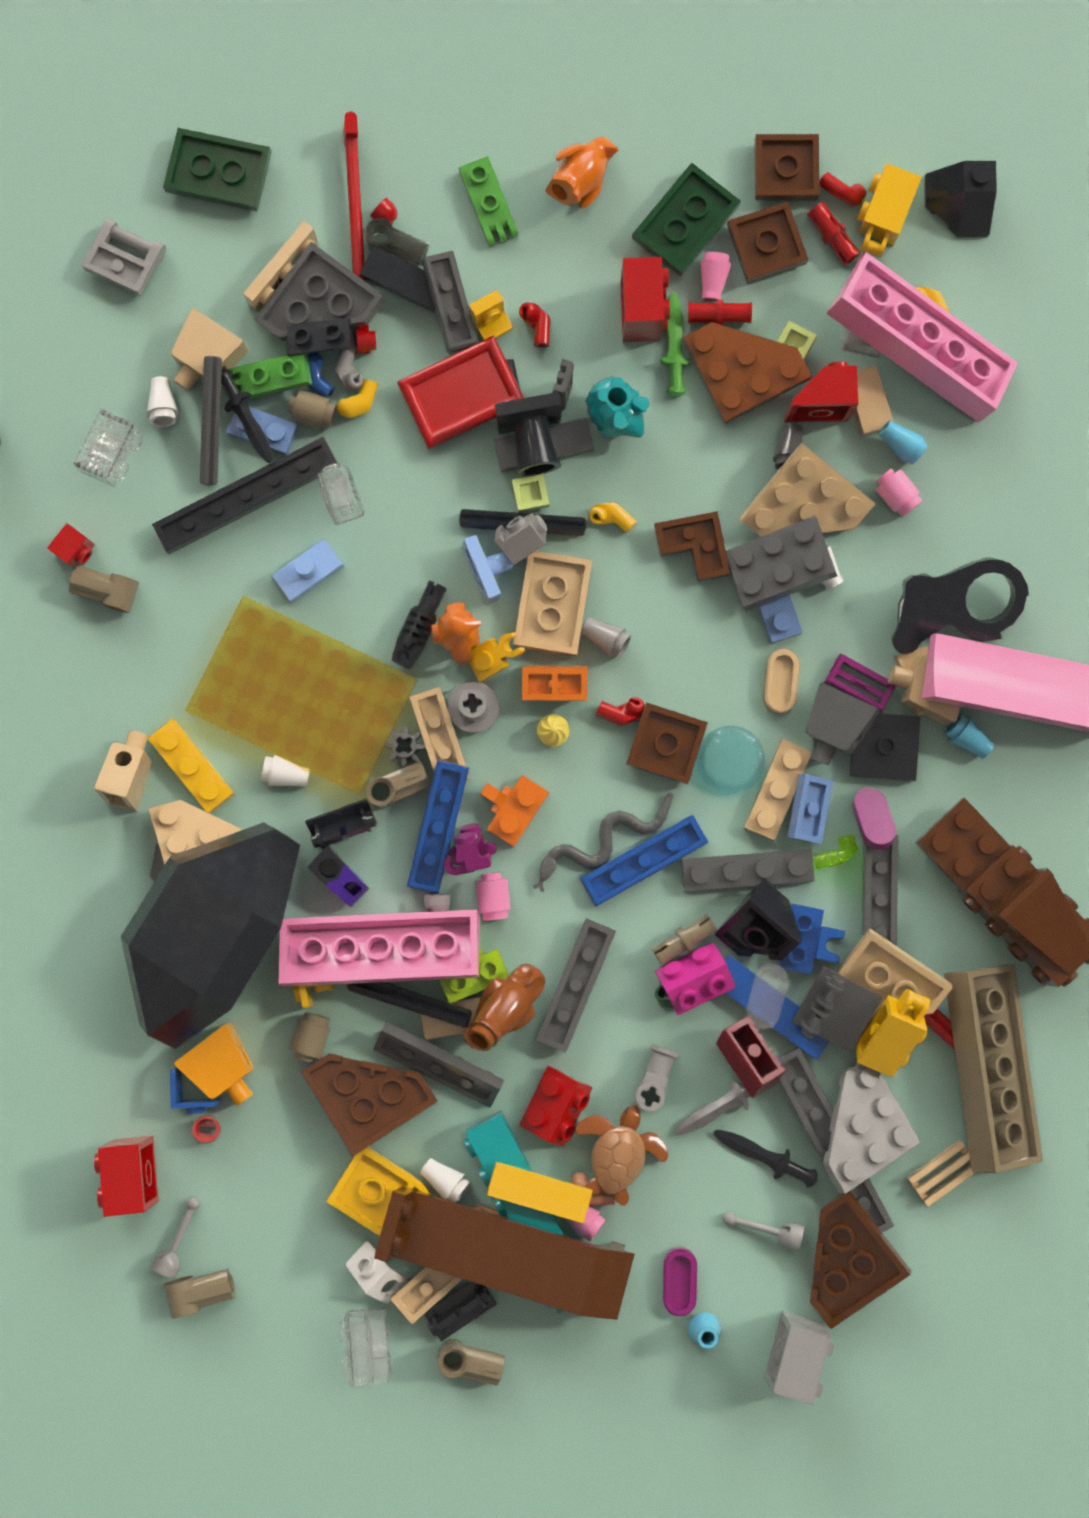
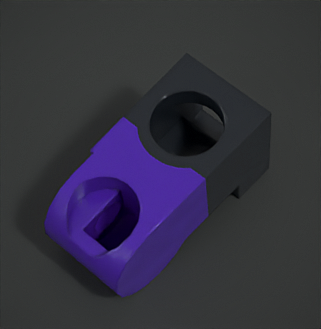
M330 845L307 866L319 880L350 907L370 889Z

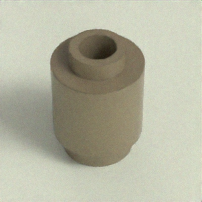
M300 390L298 395L292 394L287 412L292 414V421L318 429L323 427L330 429L335 417L337 404L330 402V398Z
M305 1012L303 1019L299 1018L290 1046V1050L295 1051L294 1058L313 1063L314 1058H322L331 1029L328 1027L329 1018L311 1012Z

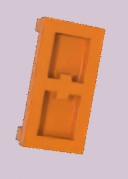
M523 665L522 700L587 701V665Z

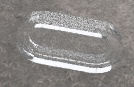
M765 964L756 971L746 1007V1016L750 1017L751 1022L755 1023V1027L759 1029L773 1027L778 1022L788 986V975L779 965Z

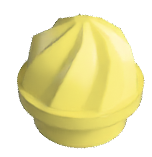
M547 715L540 720L537 727V735L540 741L547 746H560L569 736V725L559 715Z

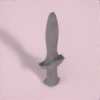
M730 1081L732 1088L726 1095L688 1116L675 1129V1134L683 1135L700 1129L734 1107L744 1106V1109L748 1110L749 1103L747 1098L751 1096L744 1086L740 1087L734 1081Z

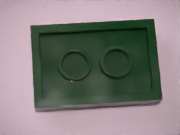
M177 128L163 188L167 193L258 212L272 153L271 149L268 146Z
M691 163L632 233V239L653 256L662 257V263L681 277L738 209L741 200L695 164Z

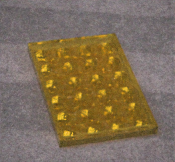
M243 595L185 711L361 796L385 748L384 744L388 742L391 736L390 732L394 730L418 680Z

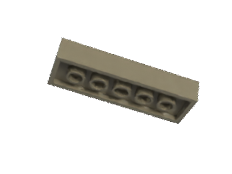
M1015 964L944 973V978L952 983L953 987L948 993L947 999L972 1172L1000 1173L1043 1162Z

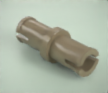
M705 914L686 928L682 929L680 927L676 929L675 935L651 949L657 960H660V964L664 966L686 950L691 952L694 950V945L711 934L718 932L708 914Z

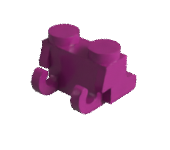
M471 823L460 827L461 834L455 837L456 847H451L449 856L444 862L445 870L451 875H461L491 867V855L495 854L497 850L495 843L484 841L482 830L479 828L478 823ZM452 863L455 864V865H461V866H459V867H453V866H452Z

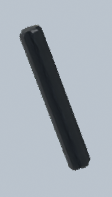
M462 509L460 511L459 524L463 528L496 530L499 526L503 525L507 529L506 526L518 516L524 518L529 513ZM538 514L547 526V534L583 536L585 534L586 520L583 517Z
M385 982L347 984V989L351 992L463 1028L468 1027L472 1017V1012L469 1009Z

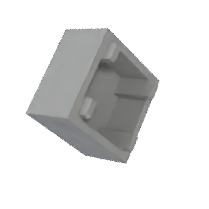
M782 1311L764 1375L774 1394L813 1405L815 1397L819 1398L821 1396L823 1386L819 1383L822 1368L825 1357L832 1355L834 1345L830 1342L831 1337L820 1321Z

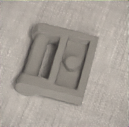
M106 219L82 267L89 273L142 296L155 268L164 258L166 245L157 241L152 243L118 227V223ZM116 239L147 255L142 260L110 245L109 242Z

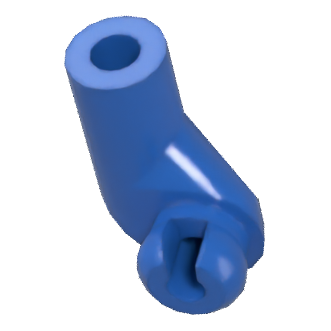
M310 353L308 360L312 385L307 387L320 396L330 398L335 387L321 377L320 368L324 362L323 358L318 353Z

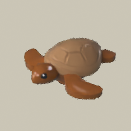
M635 1104L630 1105L623 1111L620 1116L619 1127H614L608 1119L599 1115L587 1117L575 1127V1133L578 1135L596 1134L600 1136L595 1142L591 1154L595 1178L587 1182L585 1188L592 1189V1195L599 1194L601 1190L606 1194H613L615 1201L622 1206H625L629 1201L626 1187L633 1183L642 1171L645 1162V1151L653 1154L661 1162H665L668 1158L667 1147L657 1134L646 1132L639 1135L636 1132L639 1128L641 1113Z

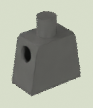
M821 682L806 728V734L819 740L811 758L828 766L836 749L851 755L881 713L879 709Z

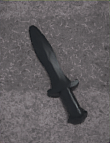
M222 369L221 385L229 398L224 410L227 412L232 410L237 414L257 453L267 463H271L273 457L269 443L248 405V398L252 397V394L250 392L240 393L232 378L233 371Z
M724 1130L714 1131V1136L729 1148L768 1165L775 1172L774 1179H778L786 1173L803 1181L807 1188L814 1186L817 1182L818 1172L816 1169H807L790 1161L789 1149H786L785 1154L775 1153L741 1135Z

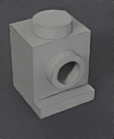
M530 513L524 518L518 516L509 522L506 526L507 529L503 525L496 529L495 542L513 565L543 547L546 543L547 526L538 514L534 516Z

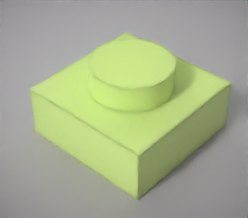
M788 321L777 342L798 348L805 361L818 337L811 331Z
M543 473L512 479L518 513L550 507Z

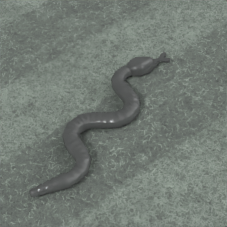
M668 793L655 815V819L650 823H644L631 813L621 810L608 813L600 824V850L594 856L587 855L572 845L561 844L554 847L542 861L539 870L540 881L533 888L539 887L540 891L544 892L543 882L551 877L555 871L556 860L560 856H567L585 868H599L607 863L613 851L612 828L615 824H624L641 834L654 833L663 825L667 818L673 794Z

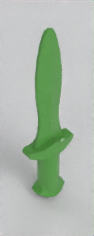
M672 292L669 297L670 319L668 320L667 329L669 348L667 356L662 357L660 362L669 367L670 386L666 392L672 397H680L686 392L682 385V367L689 365L691 359H685L681 344V305L677 293Z

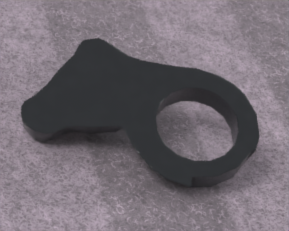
M992 557L972 561L936 577L926 573L910 575L903 580V593L898 602L897 626L891 637L892 644L898 653H912L917 650L922 641L948 625H953L960 632L976 640L992 641L1002 639L1000 632L1013 625L1024 610L1026 598L1029 596L1028 585L1021 571L1011 563ZM998 573L1003 575L1010 586V599L1007 607L1001 614L992 619L980 620L973 618L966 607V594L969 586L983 574Z

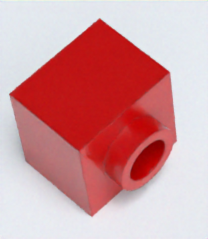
M66 523L47 549L76 569L77 566L84 565L90 559L93 553L91 549L95 544Z

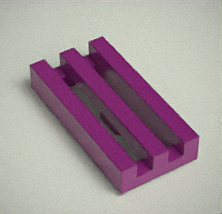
M841 653L838 655L836 662L824 681L825 684L877 707L881 713L896 688L895 685L888 684L887 678ZM843 664L887 688L885 693L840 669L841 665ZM837 675L843 678L844 680L854 684L855 686L863 689L864 691L881 699L880 702L878 703L875 700L856 691L855 689L847 686L846 684L836 680L835 676Z

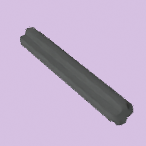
M218 356L204 357L200 483L203 485H216L218 482L222 359Z

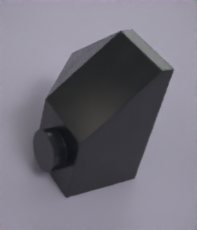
M961 161L925 174V207L933 215L937 214L949 225L948 229L956 237H988L990 235L997 193L996 161Z
M765 879L745 897L719 927L718 932L714 934L738 956L751 957L753 954L768 955L771 960L780 961L802 941L790 901Z

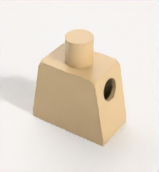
M192 308L171 351V356L182 367L173 381L179 387L189 392L198 378L203 380L205 356L221 357L222 369L233 368L248 352V349L242 339Z
M919 656L914 659L911 670L896 665L892 667L888 684L904 688L901 697L902 705L912 710H916V705L918 706V711L925 713L924 716L946 726L957 721L960 706L921 699L927 657Z
M129 730L125 745L117 742L111 744L94 787L95 791L107 804L138 811L152 762L144 751L148 735L139 731Z

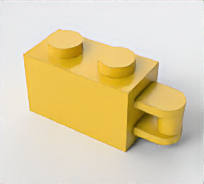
M886 163L881 174L875 172L868 191L873 193L870 203L867 201L863 202L857 217L858 220L862 221L858 233L865 235L860 248L861 251L881 258L886 244L892 246L895 244L922 176ZM870 237L882 242L878 243L876 241H873L870 239Z
M906 989L899 999L888 995L867 1024L855 1045L857 1063L893 1078L900 1067L903 1068L907 1064L910 1053L915 1046L921 1044L927 1035L924 1016L929 1009L930 999L916 994L909 989Z

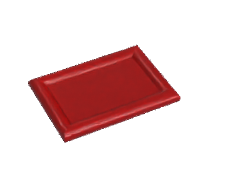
M494 335L397 381L428 450L496 418V403L524 398Z

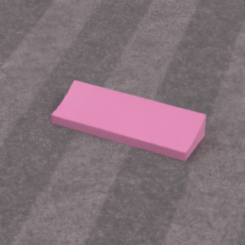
M867 252L858 260L845 285L826 312L830 317L978 423L997 409L1018 364Z
M935 633L930 637L921 699L1089 732V665Z
M477 910L283 919L279 941L278 984L281 987L479 978L480 916Z

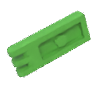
M487 156L460 166L459 173L488 246L495 245L494 237L491 234L495 231L500 242L507 240L503 230L508 227L512 238L517 237V228L489 157Z
M287 354L229 368L233 371L232 378L239 377L234 382L238 389H241L240 393L250 392L252 394V397L248 398V400L312 385L308 354L288 356Z

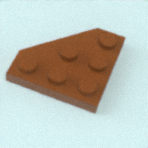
M713 322L683 337L726 424L812 379L798 348Z

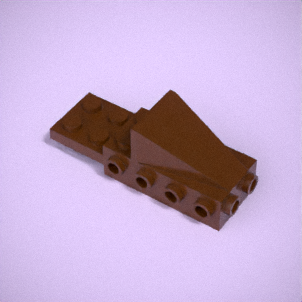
M961 798L915 842L956 885L957 891L964 897L962 902L973 913L976 914L978 912L987 921L985 926L996 937L999 938L1001 936L1009 945V952L1020 962L1025 961L1032 969L1030 973L1041 985L1053 987L1062 985L1065 987L1077 977L1078 973L1076 970L1084 962L1089 964V918L1084 919L1076 911L1079 908L1071 897L1063 894L1053 873L1048 868L1036 869L1030 863L1033 860L1030 854L1021 846L1009 845L965 798Z

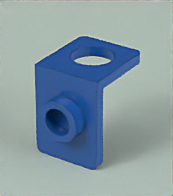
M177 1067L170 1070L171 1109L186 1108V1114L205 1113L206 1107H215L221 1104V1098L214 1100H182V1072Z

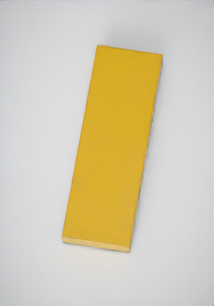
M496 1161L486 1194L584 1224L593 1190Z

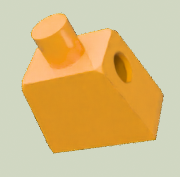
M230 1022L222 1025L174 1062L176 1067L212 1100L226 1091L234 1103L239 1106L253 1095L242 1078L253 1071L254 1067Z

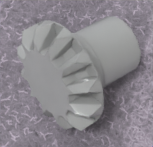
M467 682L458 686L451 694L448 702V712L452 722L464 732L479 733L489 729L499 715L500 704L496 693L488 685L481 682Z

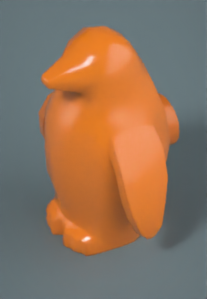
M604 136L595 138L586 144H575L565 147L556 155V161H562L558 165L549 185L546 187V193L562 204L573 205L579 203L581 209L586 208L600 194L607 163L619 151L618 147Z
M465 602L449 604L446 606L445 613L439 617L438 624L432 625L434 644L441 643L442 648L450 651L453 659L459 665L468 664L472 658L471 650L480 643L478 626L481 625V621L475 619L469 611L465 610Z

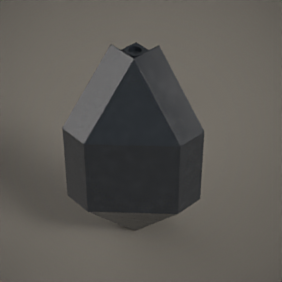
M263 822L169 857L121 935L139 1025L147 1036L176 1049L232 1009L281 929L299 853V843Z

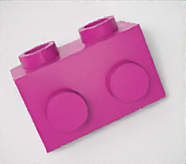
M713 942L655 970L677 1015H681L734 989L736 986L726 962Z

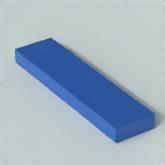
M437 759L407 887L439 894L445 869L444 862L448 857L469 767Z
M692 814L583 876L580 880L597 907L709 842Z
M728 955L724 961L736 986L734 989L726 992V994L817 1060L830 1041L818 1035H814L813 1038L803 1035L801 1033L803 1027L792 1022L800 1007Z

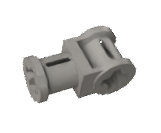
M651 1044L652 1055L643 1079L636 1087L634 1095L640 1108L650 1112L656 1111L663 1106L665 1102L664 1091L669 1080L668 1076L674 1059L678 1058L680 1054L655 1044ZM650 1086L655 1087L654 1093L659 1096L658 1100H651L649 1105L645 1104V1098L641 1096L642 1091H648Z

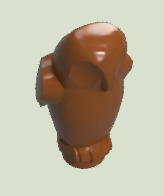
M522 964L514 969L505 979L498 977L493 979L480 997L474 1020L463 1032V1037L466 1039L465 1042L473 1050L488 1051L491 1047L496 1046L506 1034L517 1031L530 1022L535 1016L532 1004L542 993L546 980L543 973L534 965Z

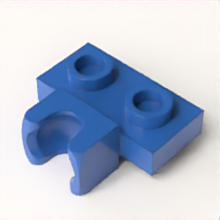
M792 903L791 907L802 941L780 961L779 968L812 974L815 958L839 963V955L827 950V942L832 938H844L845 931L821 926L824 910Z

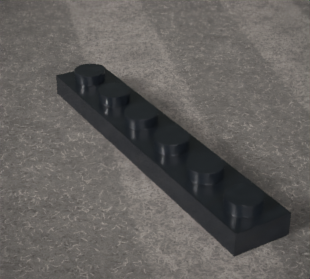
M323 436L153 523L152 526L165 551L171 554L339 468V465Z

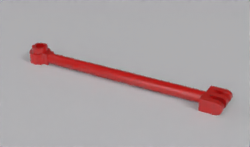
M349 111L344 117L343 133L346 152L352 272L359 277L365 261L357 140L358 122L357 115ZM369 324L355 327L357 354H368L370 350H376L375 331H369Z

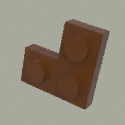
M718 511L654 523L660 557L691 551L698 582L730 575Z

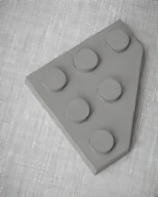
M857 1062L840 1072L837 1105H834L829 1132H832L828 1151H825L823 1166L839 1194H846L921 1143L883 1075Z

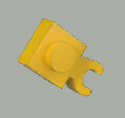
M516 632L504 634L500 638L499 644L495 638H492L471 650L472 658L469 664L479 683L485 682L510 667L506 660L507 657H518L524 653V647L512 650L509 646L510 640L517 636Z

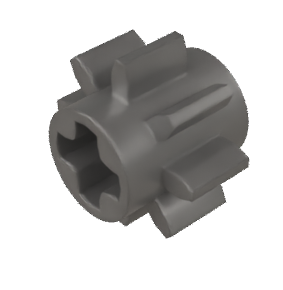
M404 726L403 733L398 735L396 732L391 731L390 733L394 738L392 743L384 744L386 748L392 749L394 752L390 755L389 760L392 762L399 757L402 759L403 767L407 766V760L410 759L419 762L420 760L417 757L418 750H426L424 745L416 742L421 737V733L417 732L411 736L407 726ZM401 740L405 742L413 741L410 744L412 751L409 754L405 751H402L400 754L398 753L401 748L398 743Z

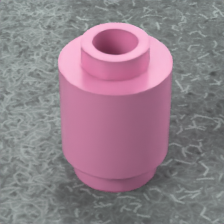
M891 468L877 480L880 486L876 488V491L894 513L898 512L901 517H904L922 502L918 496L920 492L901 469L895 473Z
M500 872L481 874V880L475 881L478 912L482 913L483 921L508 918V910L511 909L508 878H501Z

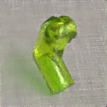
M851 834L839 837V849L815 853L814 862L817 870L842 865L858 852L855 836Z

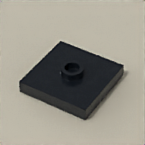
M880 713L875 723L851 754L850 776L916 781L920 717Z

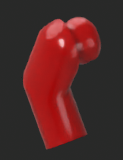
M829 172L825 173L820 179L821 188L850 206H858L867 195L866 189L861 184L856 183L849 187Z
M523 303L519 308V315L535 330L534 346L538 348L549 347L551 325L549 315L535 303Z
M638 697L630 698L628 702L619 707L601 701L596 716L619 726H625L640 719L645 705L642 699Z

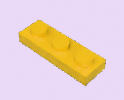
M172 718L148 738L150 743L207 813L211 814L235 794L175 719Z

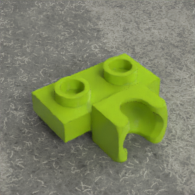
M479 945V978L441 979L439 982L447 1002L454 1003L485 990L496 977L505 979L508 976V972L498 948L482 955Z

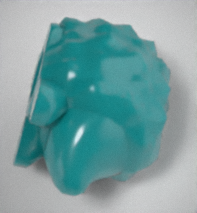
M606 377L594 384L585 402L587 413L590 415V421L596 425L597 430L602 432L604 437L631 436L641 438L644 434L643 412H646L650 406L649 399L639 396L638 391L633 389L623 378Z

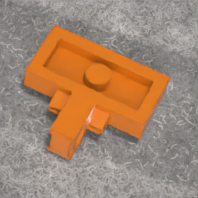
M523 775L513 789L505 786L502 792L487 783L480 794L494 803L490 810L496 814L487 830L515 847L549 792Z

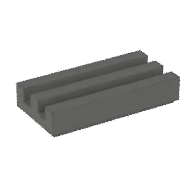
M564 359L561 361L557 382L553 388V393L559 392L561 411L566 409L574 378L573 362Z

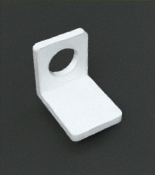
M366 1241L347 1261L346 1267L367 1295L388 1304L391 1302V1296L407 1283L409 1279L400 1272L390 1268L386 1262L374 1259L376 1248L371 1242ZM396 1280L393 1288L387 1292H381L387 1282Z

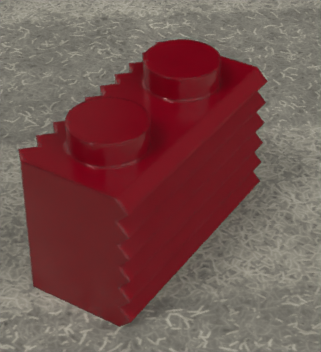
M745 1017L724 1029L716 1045L751 1098H755L775 1086L783 1075L785 1068L781 1067V1062L777 1061V1056L773 1055L774 1051L769 1050L770 1045H767L766 1040L762 1039V1034L758 1033L759 1029L754 1028L755 1023L751 1022L750 1017Z

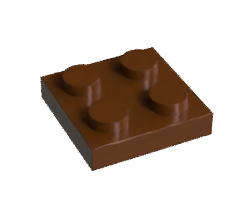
M756 134L754 139L755 200H818L820 196L819 134Z
M788 201L728 220L727 227L747 283L807 264L809 259Z
M646 702L626 765L688 785L708 722Z

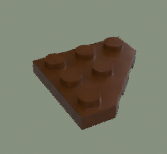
M330 1053L301 1071L353 1157L438 1103L422 1075L418 1072L390 1068L386 1065L353 1060Z
M850 1191L846 1194L838 1195L821 1208L810 1303L828 1327L832 1329L911 1275V1269Z

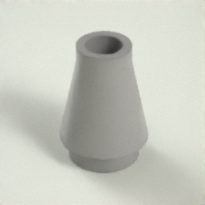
M591 617L587 619L581 630L583 636L591 640L609 657L614 655L620 658L631 640V635L626 633L625 628L600 622Z

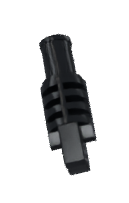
M433 581L427 582L418 606L414 605L410 609L393 651L391 660L395 664L407 669L412 668L423 651L432 632V625L437 622L435 612L444 593L447 591L444 586L438 583L435 586Z

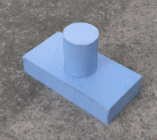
M476 535L464 539L462 549L486 605L498 601L501 592L494 575L512 569V562L504 552L486 558Z
M322 539L274 573L272 577L290 602L293 603L340 570L344 565L326 540Z

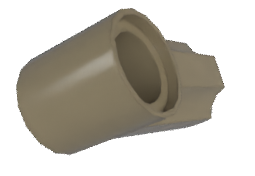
M77 566L75 571L72 572L69 581V592L102 602L101 604L108 608L130 613L139 582L114 573L107 575Z
M421 761L383 777L372 779L366 787V795L372 806L383 809L397 801L430 788L431 784ZM377 785H386L390 789V796L385 801H377L372 797V790Z
M229 1268L196 1278L185 1276L164 1284L172 1318L184 1317L198 1312L202 1307L231 1300L235 1297V1285Z
M457 1339L446 1340L440 1345L438 1349V1367L444 1376L448 1378L463 1377L498 1386L503 1371L505 1355L467 1346ZM450 1352H457L462 1356L460 1362L455 1365L447 1364L444 1361V1357Z

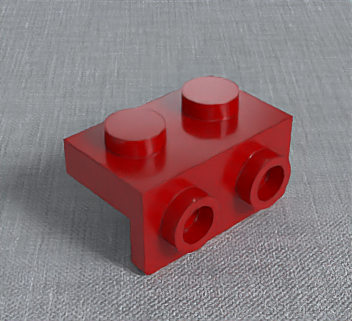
M547 1066L519 1125L549 1143L565 1146L566 1142L572 1138L575 1132V1124L581 1111L589 1103V1094L592 1086L580 1082L554 1067Z

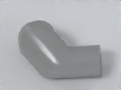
M352 346L350 350L340 349L334 374L345 389L356 391L362 386L363 377L353 367L357 349Z

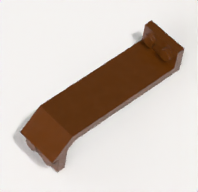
M402 1186L392 1191L374 1259L388 1262L394 1257L579 1316L617 1320L635 1254L625 1251V1245L612 1241L609 1246L590 1244Z

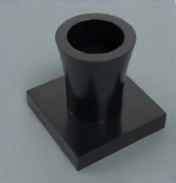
M559 392L495 404L498 433L514 432L517 474L519 476L546 474L561 467L549 430V425L561 423Z

